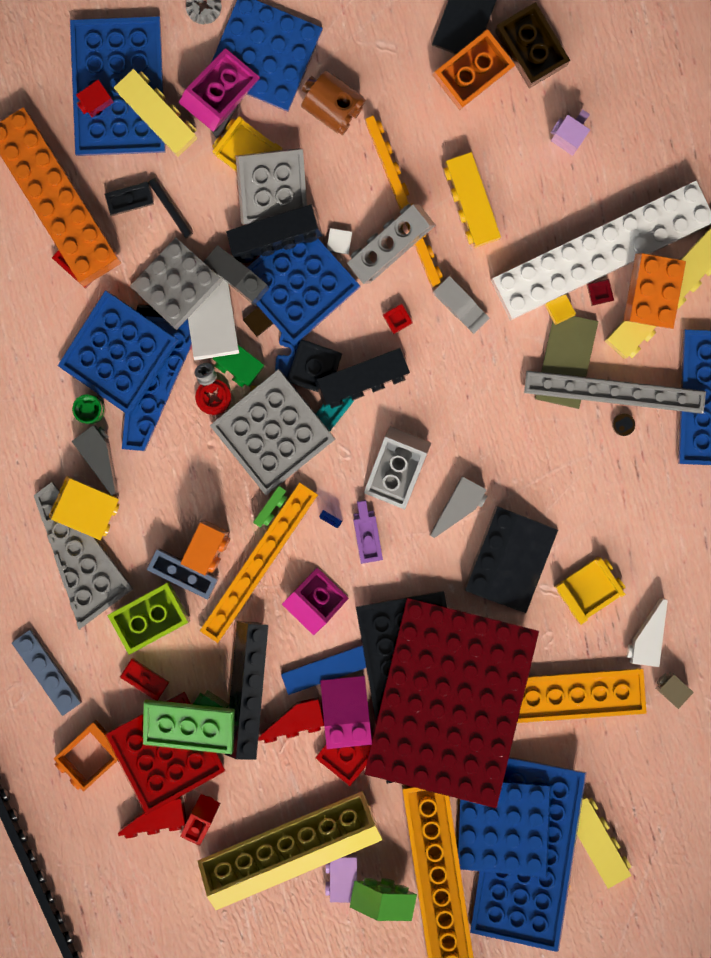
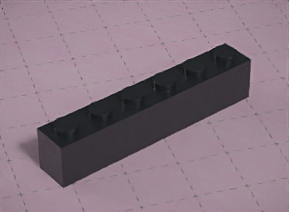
M237 621L229 703V708L235 709L233 753L225 755L240 760L257 759L268 625L259 622Z

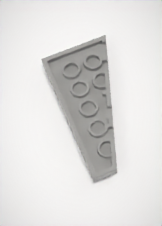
M51 482L36 493L34 498L44 523L64 588L67 591L78 629L80 630L132 591L133 588L95 538L55 522L48 517L59 493L58 488Z

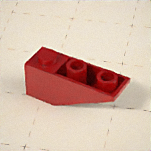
M319 697L296 702L259 734L258 741L264 740V743H271L277 741V737L286 735V738L299 736L300 731L308 730V733L320 731L321 727L324 726V718Z
M183 795L148 815L142 812L122 827L118 832V836H124L127 839L137 837L138 833L147 832V835L160 833V829L169 828V831L181 830L182 826H185L187 822Z

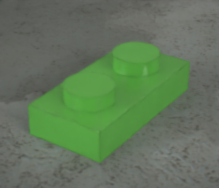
M278 486L253 523L260 528L263 524L269 525L275 516L272 514V511L276 506L280 508L288 498L284 495L287 490Z

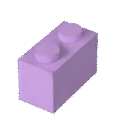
M351 853L326 864V873H330V882H326L325 896H330V902H351L354 881H357V853Z

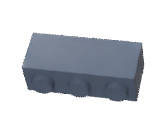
M161 549L156 550L147 568L148 571L207 600L210 598L219 580L218 577L210 573L204 576L180 564L182 559Z

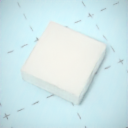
M330 228L327 249L330 252L349 255L352 232Z

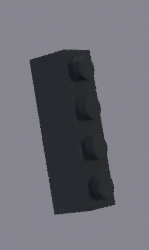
M312 204L226 231L232 256L241 263L250 262L254 257L261 255H272L280 249H292L296 244L302 242L311 243L316 241L318 237L323 236L317 212Z
M401 348L319 378L315 381V385L324 407L330 405L332 409L343 405V400L351 397L353 401L364 397L363 392L372 389L373 393L385 388L384 384L393 382V385L406 380L405 376L410 371Z

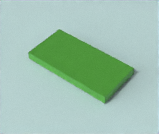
M145 700L143 711V745L232 754L235 709Z

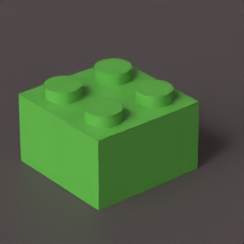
M364 878V881H354L350 908L377 921H412L417 894L408 891L409 887L395 885V881L382 878L381 881H377L372 878Z

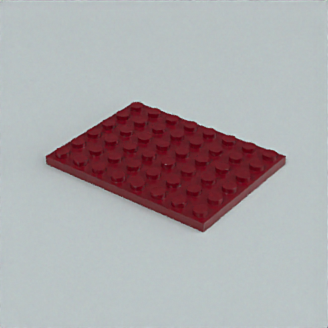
M407 598L364 774L497 808L539 631Z

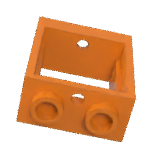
M97 720L90 724L53 758L56 761L55 766L62 773L66 772L71 778V784L77 790L81 789L83 792L118 761L104 735L108 732ZM91 733L109 752L112 758L86 780L65 755Z

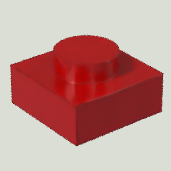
M402 304L382 315L393 335L413 324Z

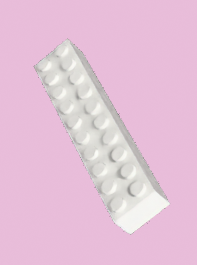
M694 181L494 277L491 282L511 321L634 262L635 254L637 253L651 254L711 225V210L697 181Z

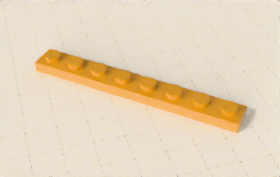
M373 115L365 119V124L401 211L409 204L406 197L409 195V191L405 182L401 183L398 175L401 174L397 162H392L390 154L393 153L388 141L384 142L381 135L384 133L383 126L380 120H375ZM405 222L408 231H410V224ZM425 235L414 246L431 288H434L441 284L440 279L443 276L439 266L434 267L431 259L434 258V253L430 245L426 246L423 239L426 237Z
M299 482L200 629V632L216 643H219L318 494Z

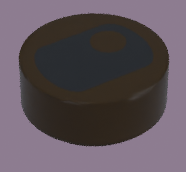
M619 414L613 419V431L620 436L630 435L635 429V420L629 414Z

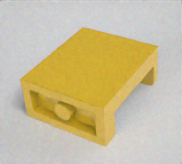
M240 116L236 120L233 118L228 123L226 134L223 138L219 136L212 145L214 156L236 172V155L283 150L281 146L270 141L246 123Z
M66 476L48 517L55 522L101 540L102 536H106L110 529L109 521L111 516H115L119 509V499Z
M601 557L595 558L554 586L580 625L619 597L626 595L623 591L626 588L619 577L614 578L610 572L613 568L606 558L604 560Z

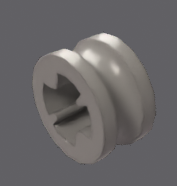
M203 363L195 369L194 374L201 385L212 384L217 378L216 371L210 363Z

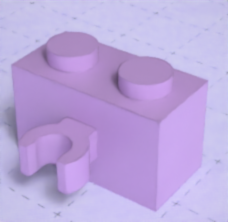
M582 109L576 120L569 115L564 120L560 118L551 131V134L554 135L551 142L573 156L590 131L589 128L583 125L590 114Z

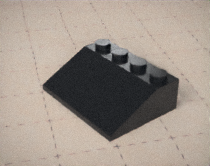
M495 506L464 590L527 613L558 530Z

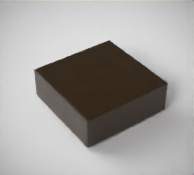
M259 307L243 319L256 337L273 325L272 321Z

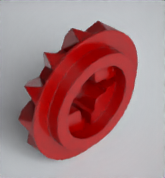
M215 380L209 385L200 384L195 394L196 404L206 414L217 415L223 413L231 402L230 390L220 380ZM218 388L219 390L217 397H219L220 400H222V402L214 401L210 404V406H208V404L210 403V398L205 394V392H210L213 394L214 391H216Z

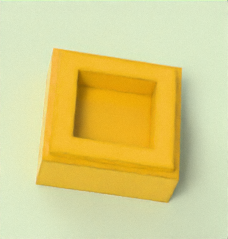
M566 294L545 304L555 325L576 315Z

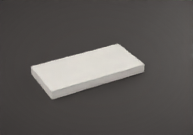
M223 280L188 318L194 360L239 353L229 284Z

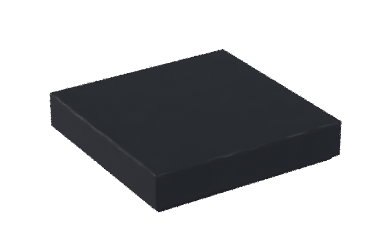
M301 339L297 345L287 379L292 384L318 392L315 381L337 372L343 353Z

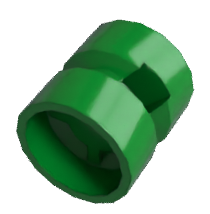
M88 394L78 397L72 407L74 417L79 422L85 424L98 423L102 420L106 411L101 399Z

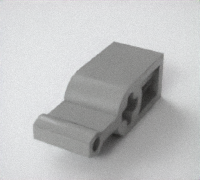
M450 276L433 291V294L473 334L490 319Z

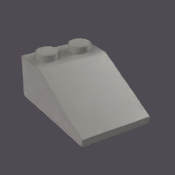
M390 426L364 493L405 510L432 443Z

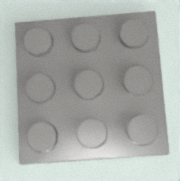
M296 148L236 155L242 224H250L307 206L303 149Z
M175 238L130 287L177 330L223 280L182 242Z

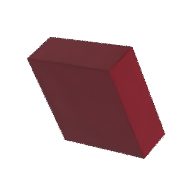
M609 279L587 284L591 306L614 301Z

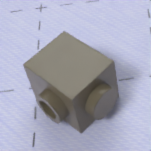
M671 672L668 675L666 673L663 674L657 681L658 686L655 688L678 709L694 693Z

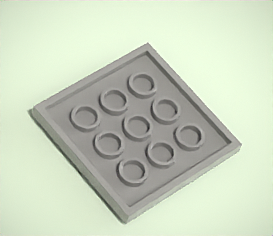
M280 369L210 425L265 495L269 494L336 439Z

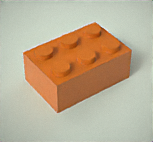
M487 29L438 68L432 76L460 111L510 71L515 64Z
M644 253L635 254L623 321L674 329L686 261Z
M206 520L200 522L180 564L204 576L214 572L221 560L218 557L219 553L226 550L231 538L227 537L229 532Z

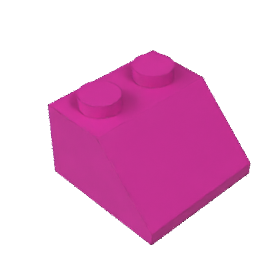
M316 568L282 605L311 634L315 635L349 598L324 573Z

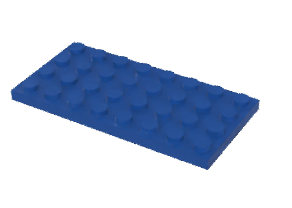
M509 757L503 782L551 785L548 876L536 877L480 871L470 933L554 952L559 951L587 772Z

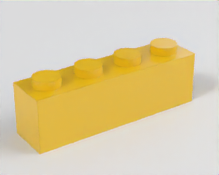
M472 152L447 160L443 172L446 180H451L453 189H450L453 201H458L461 210L457 212L461 223H466L468 231L465 232L468 244H473V247L477 248L500 240L501 235Z

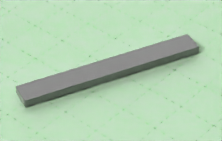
M526 371L524 393L700 414H704L706 391L535 371Z

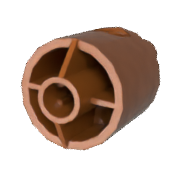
M326 70L318 79L311 76L304 84L302 91L307 95L301 104V108L334 132L340 133L343 136L348 130L352 118L356 119L361 113L362 106L366 100L361 94Z

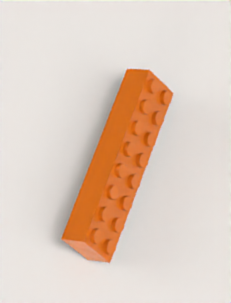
M21 108L0 121V156L78 282L85 287L120 265L122 262L25 108Z

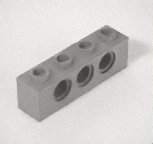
M408 204L400 211L401 215L396 220L391 219L383 226L384 231L379 235L376 233L367 240L368 245L363 249L359 248L351 254L352 259L347 264L363 284H368L375 280L436 226L420 204ZM405 222L410 224L408 234L403 231V224ZM389 236L392 237L394 241V245L391 249L388 248L386 244V240ZM372 251L377 254V261L375 263L370 260Z

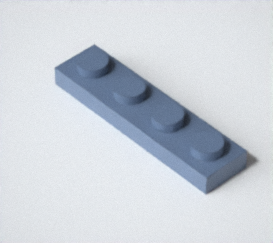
M29 630L12 642V645L62 716L82 703L32 630Z

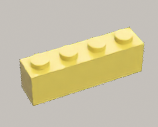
M133 69L114 87L115 91L172 152L179 157L197 140L194 134L197 130L189 121L184 123L179 118L181 113L173 104L168 106L163 101L166 97L158 88L153 90L148 85L150 80L142 71L137 73Z
M583 794L577 836L609 889L630 877L631 874L628 869L632 867L626 856L621 857L617 850L620 849V846L615 837L610 838L606 832L610 828L603 817L598 818L595 812L598 810V807L593 798L588 799Z

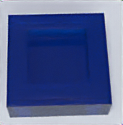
M325 510L319 516L320 519L336 528H339L343 521Z

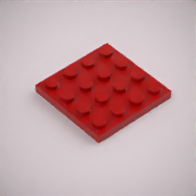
M185 692L165 701L191 704ZM143 714L104 734L145 815L225 772L215 752L143 745Z

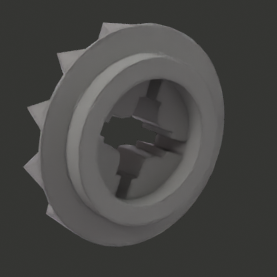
M187 0V14L191 20L198 24L212 23L221 13V0H207V5L211 9L205 8L201 14L200 6L197 3H203L204 0Z

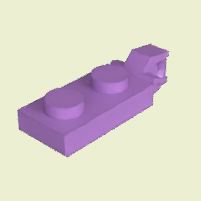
M366 500L357 501L359 513L354 514L353 521L361 564L381 561L383 557L376 516H374V511L367 510Z

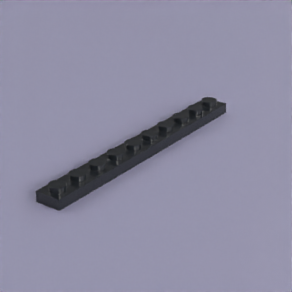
M0 784V819L63 958H82L81 953L76 951L72 944L74 943L70 930L67 931L63 924L65 918L62 911L57 910L54 904L56 902L55 895L51 889L48 890L45 884L47 881L45 873L42 869L39 870L36 861H38L36 853L33 849L29 848L26 842L28 841L27 833L23 828H20L17 822L19 820L18 813L15 808H11L8 802L10 800L9 793Z

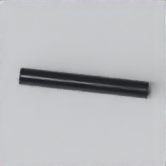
M153 178L148 182L184 237H190L193 234L158 180Z

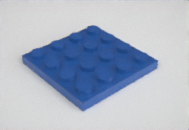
M237 0L212 61L226 48L260 77L246 95L289 112L323 28L257 0Z
M319 239L311 243L302 242L296 244L292 249L277 250L269 256L261 255L247 267L264 281L269 288L256 305L293 346L299 343L301 339L308 335L361 287Z
M105 291L59 362L58 367L127 415H132L179 342V339L110 292Z
M503 782L497 808L460 799L458 844L460 870L547 877L551 785Z

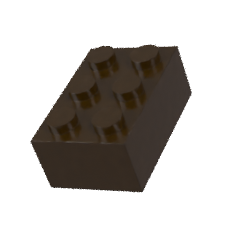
M536 2L496 26L495 32L529 89L568 66L570 59Z

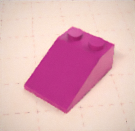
M225 48L185 89L179 103L214 132L260 77Z
M365 676L320 680L327 749L372 745Z

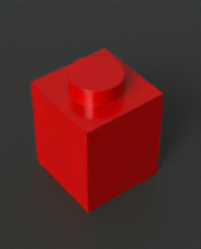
M99 80L76 94L80 100L76 104L83 114L88 112L91 117H94L114 103Z

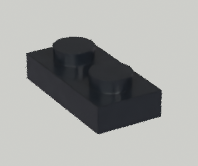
M148 182L104 194L111 216L154 205Z

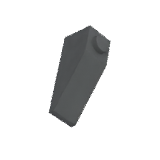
M218 245L203 261L254 306L269 290L268 285Z
M93 425L72 440V443L109 493L116 495L118 489L110 444L106 440L109 436L102 427L97 428V426Z

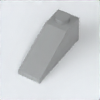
M461 477L430 536L433 538L437 537L476 510L477 506L482 507L487 498L485 494L486 489Z

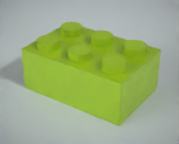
M170 582L107 615L128 655L191 621Z

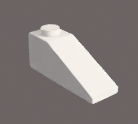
M664 598L658 600L633 637L632 644H628L627 658H630L629 662L632 664L659 667L668 600Z

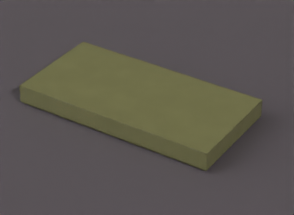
M573 316L555 325L552 320L541 372L586 377L599 321ZM543 395L535 396V400L576 409L580 408L581 400Z

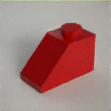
M200 794L180 837L200 846L221 803L210 796Z

